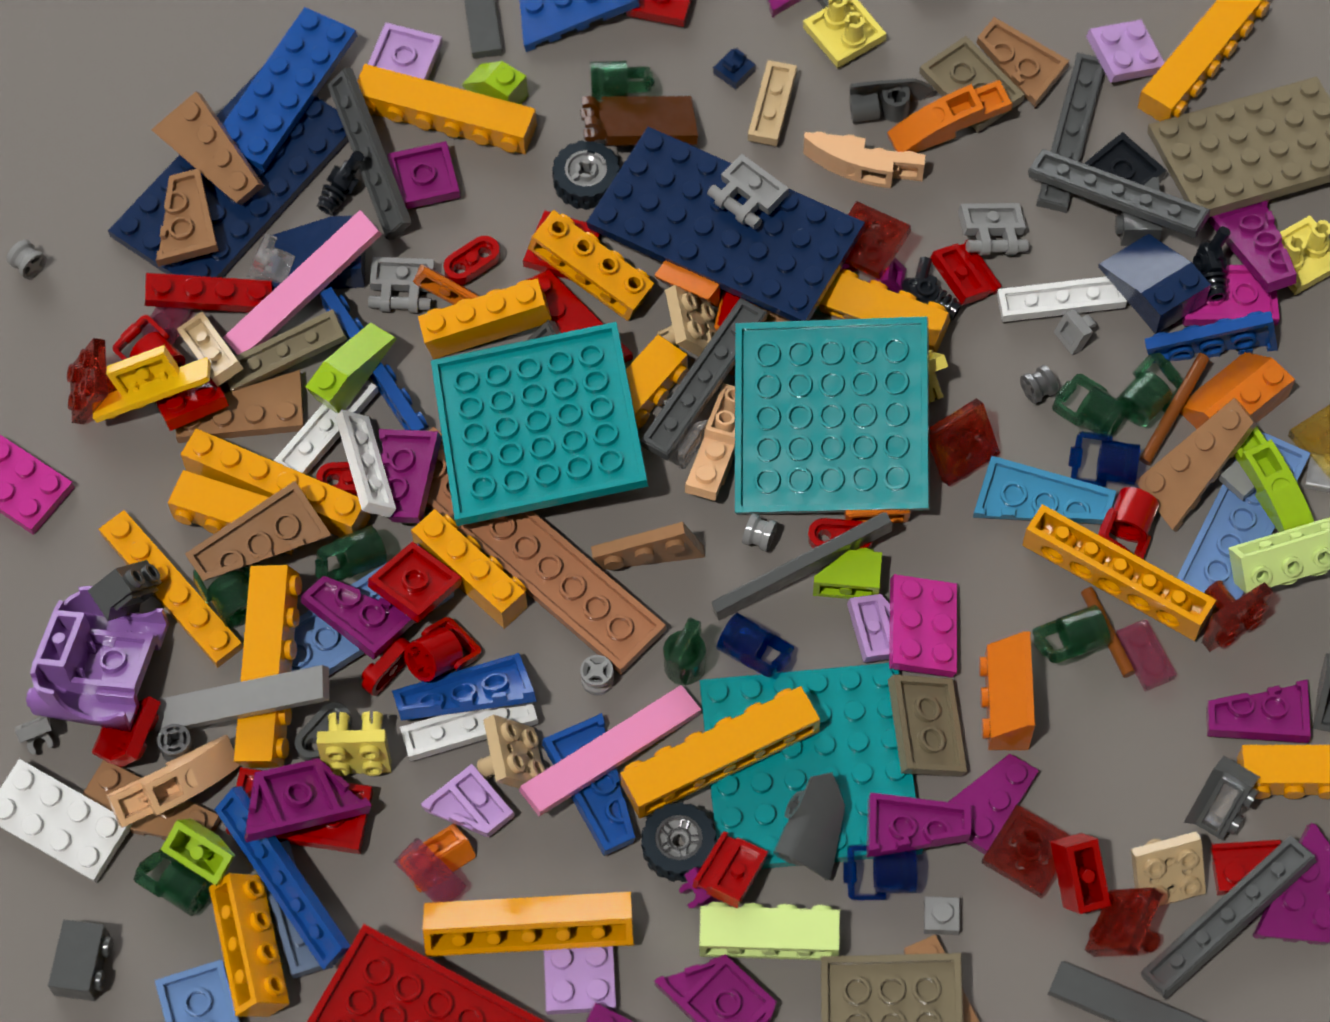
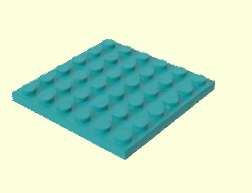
M927 316L735 324V513L737 515L753 513L845 512L846 510H930L929 319Z
M617 322L431 360L453 513L457 526L649 487Z
M889 663L699 680L704 732L714 728L718 721L726 717H732L733 719L743 714L749 706L761 702L764 704L773 700L774 696L784 689L791 688L793 690L802 686L820 718L818 733L710 784L716 842L723 831H725L729 837L735 840L738 837L768 851L767 859L761 869L799 866L786 862L773 853L782 831L789 821L785 817L787 805L795 793L805 790L810 777L832 772L845 804L834 862L922 854L923 849L866 858L867 810L870 792L916 798L913 774L901 773L888 679L893 675H899V670L889 669Z

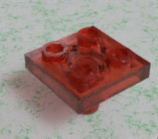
M856 201L848 215L864 221L865 230L845 261V264L877 279H881L910 235L911 225ZM875 224L880 225L879 227L875 226L874 229L872 228V226Z
M93 338L86 348L80 351L74 363L68 367L67 381L70 382L71 387L68 409L72 413V423L84 425L108 396V393L117 390L106 375V346L103 339Z
M977 398L929 427V446L941 480L948 486L990 461L991 456L996 457L1000 454L984 403Z
M1221 580L1216 581L1205 590V594L1216 599L1215 607L1219 610L1211 615L1202 640L1207 650L1211 652L1219 646L1221 649H1224L1237 639L1238 634L1244 630L1251 632L1263 623L1264 613L1269 609L1268 603L1273 594V591L1265 582L1237 600L1227 590Z
M1016 805L984 855L981 863L1041 898L1056 874L1050 841L1070 835L1021 806ZM1009 841H1011V844H1015L1017 842L1016 847L1010 846ZM1047 859L1048 863L1043 865L1042 863ZM1018 863L1017 866H1018V867H1024V869H1022V870L1017 869V868L1015 867V864Z
M1154 887L1109 890L1111 906L1101 909L1095 925L1089 932V940L1084 950L1093 957L1138 955L1140 948L1146 953H1152L1159 946L1161 936L1149 927L1163 894Z

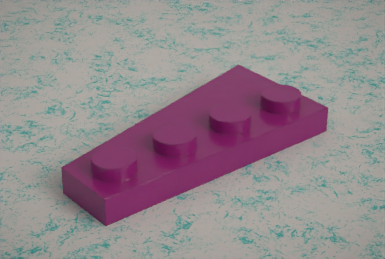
M1267 200L1209 217V223L1216 232L1221 226L1227 227L1230 230L1231 234L1225 243L1267 293L1296 284V271L1287 249L1282 244V236L1280 231L1276 229L1275 219L1272 211L1268 209Z

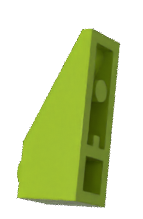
M370 322L321 364L305 386L306 389L318 402L339 414L341 410H346L397 339Z

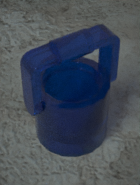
M1081 431L1076 436L1075 446L1070 448L1068 466L1072 467L1071 478L1101 487H1106L1107 482L1135 486L1140 445L1113 441L1112 435ZM1083 438L1101 440L1096 479L1077 477L1078 468L1081 467Z
M736 613L723 629L716 649L766 677H773L791 662L794 646L745 616ZM768 646L780 652L771 665L761 660Z
M852 844L848 846L847 861L843 862V883H847V892L850 899L855 901L886 900L887 894L917 893L916 850L874 856V893L855 894L857 862L854 861V851H867V844Z

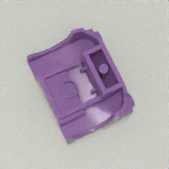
M92 586L79 587V592L70 595L65 601L59 600L52 612L32 663L30 675L34 687L30 688L27 692V706L31 709L33 715L130 732L140 706L137 698L154 650L160 651L169 627L168 619L164 609L156 608L152 612L130 613L127 616L108 621L87 591Z

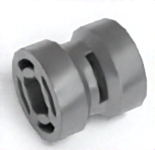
M180 724L167 725L158 734V747L166 762L196 749L189 731Z

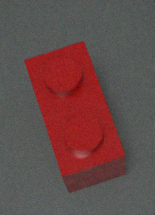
M1078 833L1050 841L1063 908L1082 914L1111 906L1098 838Z

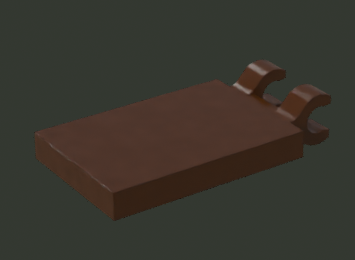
M584 96L581 99L582 108H590L581 109V120L585 122V128H593L583 129L585 141L606 139V145H636L647 127H651L689 145H697L698 131L691 96H601V102L592 96Z

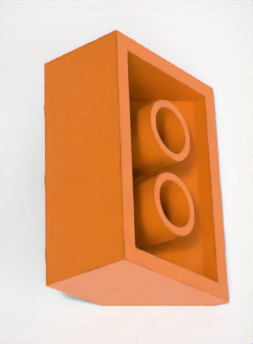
M1244 352L1191 394L1180 414L1198 429L1235 398L1257 423L1289 397L1295 378L1273 358Z
M1023 631L988 644L985 657H979V676L985 677L986 687H981L980 705L987 708V718H982L981 732L982 739H988V750H1029L1035 727L1030 631Z

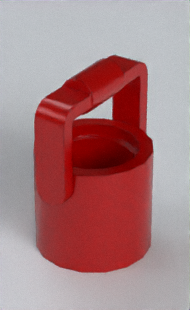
M142 315L135 323L133 322L113 345L114 353L122 360L127 359L121 351L150 323L157 331L150 332L138 340L133 346L129 358L165 345L179 367L185 365L184 356L168 341L171 336L149 315Z
M1134 487L1122 488L1119 491L1114 507L1107 511L1098 535L1130 553L1129 549L1117 540L1109 537V533L1111 532L1116 537L1125 541L1138 543L1134 555L1143 559L1151 540V536L1148 533L1159 507L1158 500L1145 490Z
M444 617L425 628L421 633V637L409 643L405 648L404 657L412 675L420 681L428 682L452 668L459 671L475 662L481 653V648L452 618ZM462 647H463L464 649H466V650L470 653L469 655L465 656L464 658H462V657H463Z

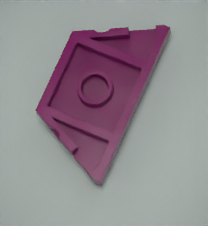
M319 758L255 772L245 841L250 842L367 814L370 812L372 805L368 799L364 798L361 800L349 790L350 784L342 777L333 774L330 767Z
M1310 823L1306 826L1299 843L1315 856L1317 862L1265 909L1252 935L1256 939L1276 938L1283 939L1286 942L1306 941L1308 944L1317 945L1330 943V844L1317 825Z
M726 954L711 959L704 965L696 964L684 968L683 972L668 977L663 975L654 981V985L693 1022H771L776 1007V1001Z

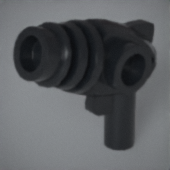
M354 151L341 168L337 165L334 166L326 179L331 184L323 185L321 196L318 197L319 202L316 206L319 210L332 215L334 211L338 210V206L346 201L347 197L344 192L350 195L359 181L354 176L364 159L362 152Z
M1224 226L1218 229L1211 241L1204 240L1200 243L1193 258L1194 266L1211 284L1207 297L1209 301H1219L1227 296V286H1225L1226 273L1224 272L1227 267V260L1222 246L1231 232Z
M920 257L915 277H909L902 281L903 291L913 294L917 297L916 300L928 304L929 301L944 306L946 308L945 311L949 312L950 319L953 320L962 304L957 302L956 298H953L951 301L952 296L950 294L947 295L946 290L941 292L942 288L937 285V278L929 274L932 260L929 257Z

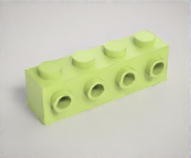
M1330 517L1228 547L1234 584L1246 594H1260L1265 592L1267 588L1276 585H1290L1297 582L1299 578L1309 575L1320 576L1327 573L1330 569Z
M712 902L708 906H701L699 957H720L726 954L732 958L821 960V956H838L840 910H832V907L826 905H816L811 909H797V906L792 904H781L777 908H763L758 903H746L742 907L735 908L728 907V904L723 902Z

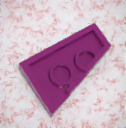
M379 429V438L382 441L383 453H381L382 463L396 506L395 512L389 519L391 522L419 523L424 517L442 436L438 431Z
M326 576L320 578L301 595V603L373 660L415 623L414 620L392 606L387 600L381 597L379 600L361 594L360 589Z
M1308 679L1297 681L1295 685L1280 688L1278 685L1267 688L1266 692L1252 695L1242 693L1208 701L1206 707L1207 736L1309 743L1311 731Z
M1008 754L948 801L971 805V835L969 841L964 843L987 856L1038 776L1039 770L1012 754Z
M870 792L867 810L866 858L969 841L971 835V805Z

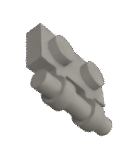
M741 154L721 174L722 181L727 185L722 190L716 185H712L707 192V195L715 200L714 203L719 208L729 210L742 225L748 224L753 229H757L761 225L762 219L754 213L761 209L769 215L789 195V188ZM738 193L748 200L744 205L734 199Z
M974 203L960 205L958 215L964 236H976L977 239L967 240L966 251L968 253L977 252L979 256L990 255L991 252H1004L1005 255H1016L1017 252L1028 251V240H1017L1016 236L1023 235L1026 228L1019 203ZM1002 235L1003 240H991L990 236Z
M372 257L370 289L381 290V296H369L368 307L380 308L381 312H391V309H408L409 313H419V310H431L432 299L420 298V292L429 291L414 284L413 280L421 264L435 270L434 259ZM392 291H409V297H393Z

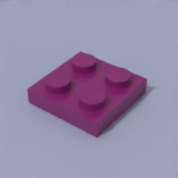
M447 141L387 154L389 165L406 209L460 198Z

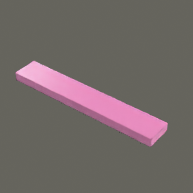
M359 210L236 324L223 339L237 355L269 340L373 244L382 233Z
M680 685L520 786L519 791L540 817L699 716L702 709L685 688Z

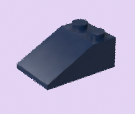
M330 216L273 234L272 291L353 216ZM365 251L324 289L329 287L332 289L365 288Z
M1150 234L1145 235L1098 265L1099 269L1155 334L1206 304L1211 286L1191 261Z

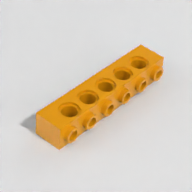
M1043 504L1026 528L1022 546L1193 641L1197 639L1211 616L1216 599Z

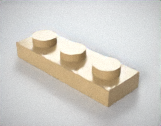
M767 60L748 131V141L773 146L778 145L797 73V65Z
M200 312L177 328V331L198 360L205 357L211 362L210 377L217 387L244 369L203 312Z

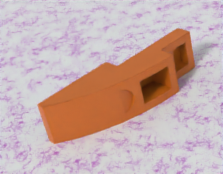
M1000 80L976 89L971 84L945 95L914 112L890 129L887 135L896 152L913 151L917 153L955 138L956 131L1012 110V103Z

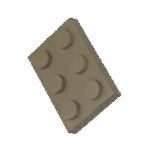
M964 36L920 66L919 74L942 97L971 84L976 89L1000 80L1012 103V109L1024 101L1025 94L967 36ZM1007 112L971 126L978 133Z
M908 675L891 676L888 679L901 773L963 776L967 772L953 679Z

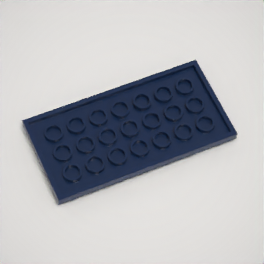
M259 71L216 115L222 124ZM315 97L266 170L262 171L251 166L264 187L243 205L235 203L202 174L219 251L159 267L157 265L156 255L161 242L160 230L164 223V205L169 176L196 169L180 154L108 229L110 237L165 274L223 278L349 141L337 109Z
M647 127L586 222L587 227L661 262L666 260L720 284V289L788 320L810 321L865 230V222L789 189V195L769 215L761 209L754 213L762 219V223L757 229H753L748 224L742 225L735 219L733 213L727 209L722 210L715 205V200L707 195L712 185H716L721 190L727 185L722 181L721 174L732 163L651 127ZM739 193L734 197L742 205L748 201Z

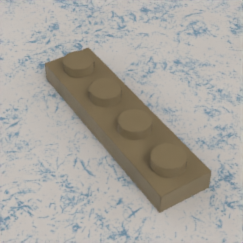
M333 309L236 355L235 357L244 369L227 380L230 390L234 391L259 383L348 340L336 312Z

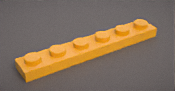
M125 510L98 529L102 537L127 565L147 560L149 564L158 570L162 583L157 586L159 591L154 596L217 668L243 649L241 641Z

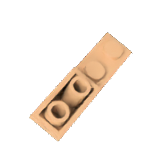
M805 132L803 154L825 169L847 179L884 188H891L892 178L923 181L926 154H917L913 151H887L883 148L867 149L865 148L866 138L854 135L841 136L824 132Z
M725 383L722 385L706 425L704 439L685 484V493L716 501L721 485H724L735 456V386Z
M224 735L166 762V767L107 794L106 796L118 824L123 828L152 813L157 816L199 794L238 768L240 765L234 762V749L228 735Z

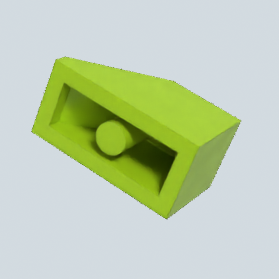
M503 61L481 63L462 84L463 88L468 91L520 105L528 97L527 76Z
M870 548L848 550L814 576L813 596L850 599L879 594L882 552H875Z
M194 819L177 820L160 849L214 885H219L235 857V854L219 835Z

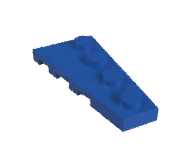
M520 0L525 51L527 53L536 49L535 45L549 40L551 43L561 39V34L577 28L580 31L588 28L591 22L600 18L605 21L639 7V0Z
M1255 311L1245 317L1236 319L1223 318L1213 324L1204 326L1191 325L1181 331L1172 333L1159 332L1152 337L1144 338L1150 364L1190 360L1194 353H1203L1209 358L1219 357L1224 350L1238 349V354H1243L1244 352L1252 353L1253 347L1266 346L1267 352L1278 351L1271 311Z
M520 653L439 676L432 681H423L392 691L401 721L537 702Z
M602 713L543 738L542 746L553 765L605 733V722ZM617 769L612 770L571 796L603 856L634 843L635 835L626 801L622 796Z

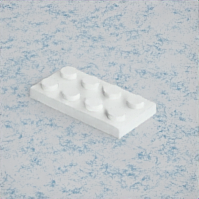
M21 759L17 761L0 788V828L96 883L132 826L131 823L122 828L118 824L114 812Z

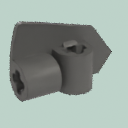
M916 78L850 84L849 104L852 122L880 119V112L883 113L888 121L901 122L909 115L910 101L922 100L934 90L933 86Z
M832 772L810 777L805 790L798 791L790 799L785 811V817L789 821L785 825L773 852L777 857L786 862L809 868L826 881L831 879L845 808L843 798Z

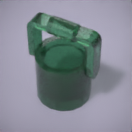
M626 60L590 62L592 97L598 101H601V96H628V93L650 92L652 90L651 87L655 84L654 73L650 71L648 66L627 67ZM642 78L643 81H627V79Z
M1161 353L1148 355L1133 372L1135 376L1133 381L1116 398V405L1124 417L1141 427L1148 426L1161 410L1166 412L1183 382L1179 372ZM1154 361L1166 378L1176 387L1173 393L1159 376L1146 371Z
M1076 374L1071 381H1067L1056 393L1052 409L1074 425H1082L1108 441L1123 422L1129 406L1110 395L1105 387L1084 374ZM1078 385H1081L1089 390L1077 411L1074 412L1062 403L1069 399Z
M369 525L317 550V559L315 560L316 577L320 579L326 576L336 581H341L345 578H353L387 563L386 550L376 529ZM335 555L340 567L328 572L327 558Z
M246 566L240 568V571H232L218 577L211 583L208 589L196 570H194L193 581L206 603H213L224 625L229 628L244 625L246 623L250 576L248 567Z
M1096 605L1059 617L1032 630L1034 646L1051 663H1060L1070 658H1075L1107 646L1111 642L1107 622ZM1058 633L1063 648L1054 651V648L1045 637Z
M691 617L687 620L682 631H677L667 638L663 647L664 672L671 681L680 685H690L699 681L706 669V647L700 637L701 622Z
M160 849L141 861L134 874V881L155 896L162 897L189 916L197 914L211 897L209 886L213 883ZM164 859L171 862L158 882L146 875L160 865Z

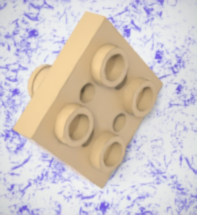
M673 285L665 290L672 325L659 330L657 334L673 345L677 344L699 357L716 333L713 320L715 319L714 310L709 303L702 301L677 285Z
M491 715L483 719L490 755L477 761V769L484 778L490 779L495 775L496 782L520 789L521 785L545 771L538 749L539 739L533 727L497 715Z
M1197 832L1166 840L1152 839L1144 846L1131 849L1136 904L1141 911L1206 894L1202 840Z

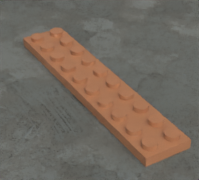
M433 426L429 431L438 430ZM442 439L426 506L431 511L435 509L442 516L448 515L455 521ZM533 511L458 526V531L465 537L470 535L478 542L481 552L487 557H495L501 563L504 573L510 578L513 576L518 578L526 587V593L596 654L609 659L613 668L619 674H622L666 631V625Z

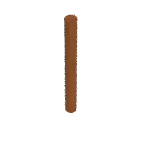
M1198 353L1139 458L1142 463L1151 465L1210 358L1207 355Z

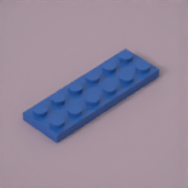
M303 8L222 124L251 166L262 171L266 170L357 38L356 29L309 8Z

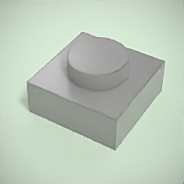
M925 897L924 934H959V898Z

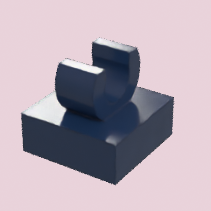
M732 48L713 67V74L736 90L755 72L756 64L746 58V54L742 51Z

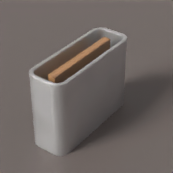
M1310 454L1304 488L1330 493V457Z

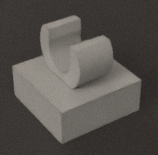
M1075 309L1065 312L1054 333L1073 355L1082 351L1093 333L1091 328L1095 327L1096 323L1090 315L1081 317Z
M41 716L15 727L19 742L27 741V749L32 755L36 754L33 742L37 738H43L48 748L53 747L52 737L47 733L52 730L48 717Z

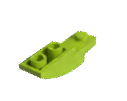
M1256 426L1234 455L1256 488V499L1278 532L1315 522L1300 487L1273 440L1267 441Z

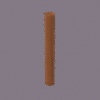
M1092 587L1084 589L1081 595L1124 678L1132 676L1135 670Z

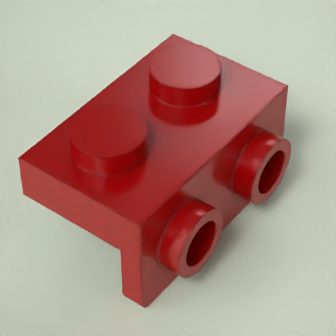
M151 696L139 701L140 706L130 732L102 727L92 749V754L120 768L138 761L146 750L147 744L144 741L147 734L152 731L158 721L159 715L156 713L161 702Z

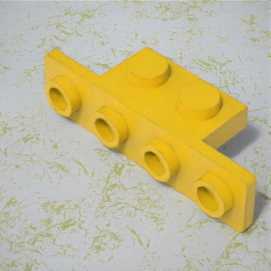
M165 345L108 365L106 375L117 390L94 399L92 418L96 423L106 419H113L120 414L143 408L147 404L163 398H170L182 391L200 387L210 381L211 362L205 357L179 367Z

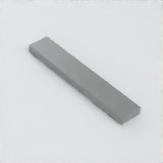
M319 665L156 699L161 703L156 713L159 715V718L155 725V732L159 733L161 729L170 724H180L185 726L186 729L329 701V667Z

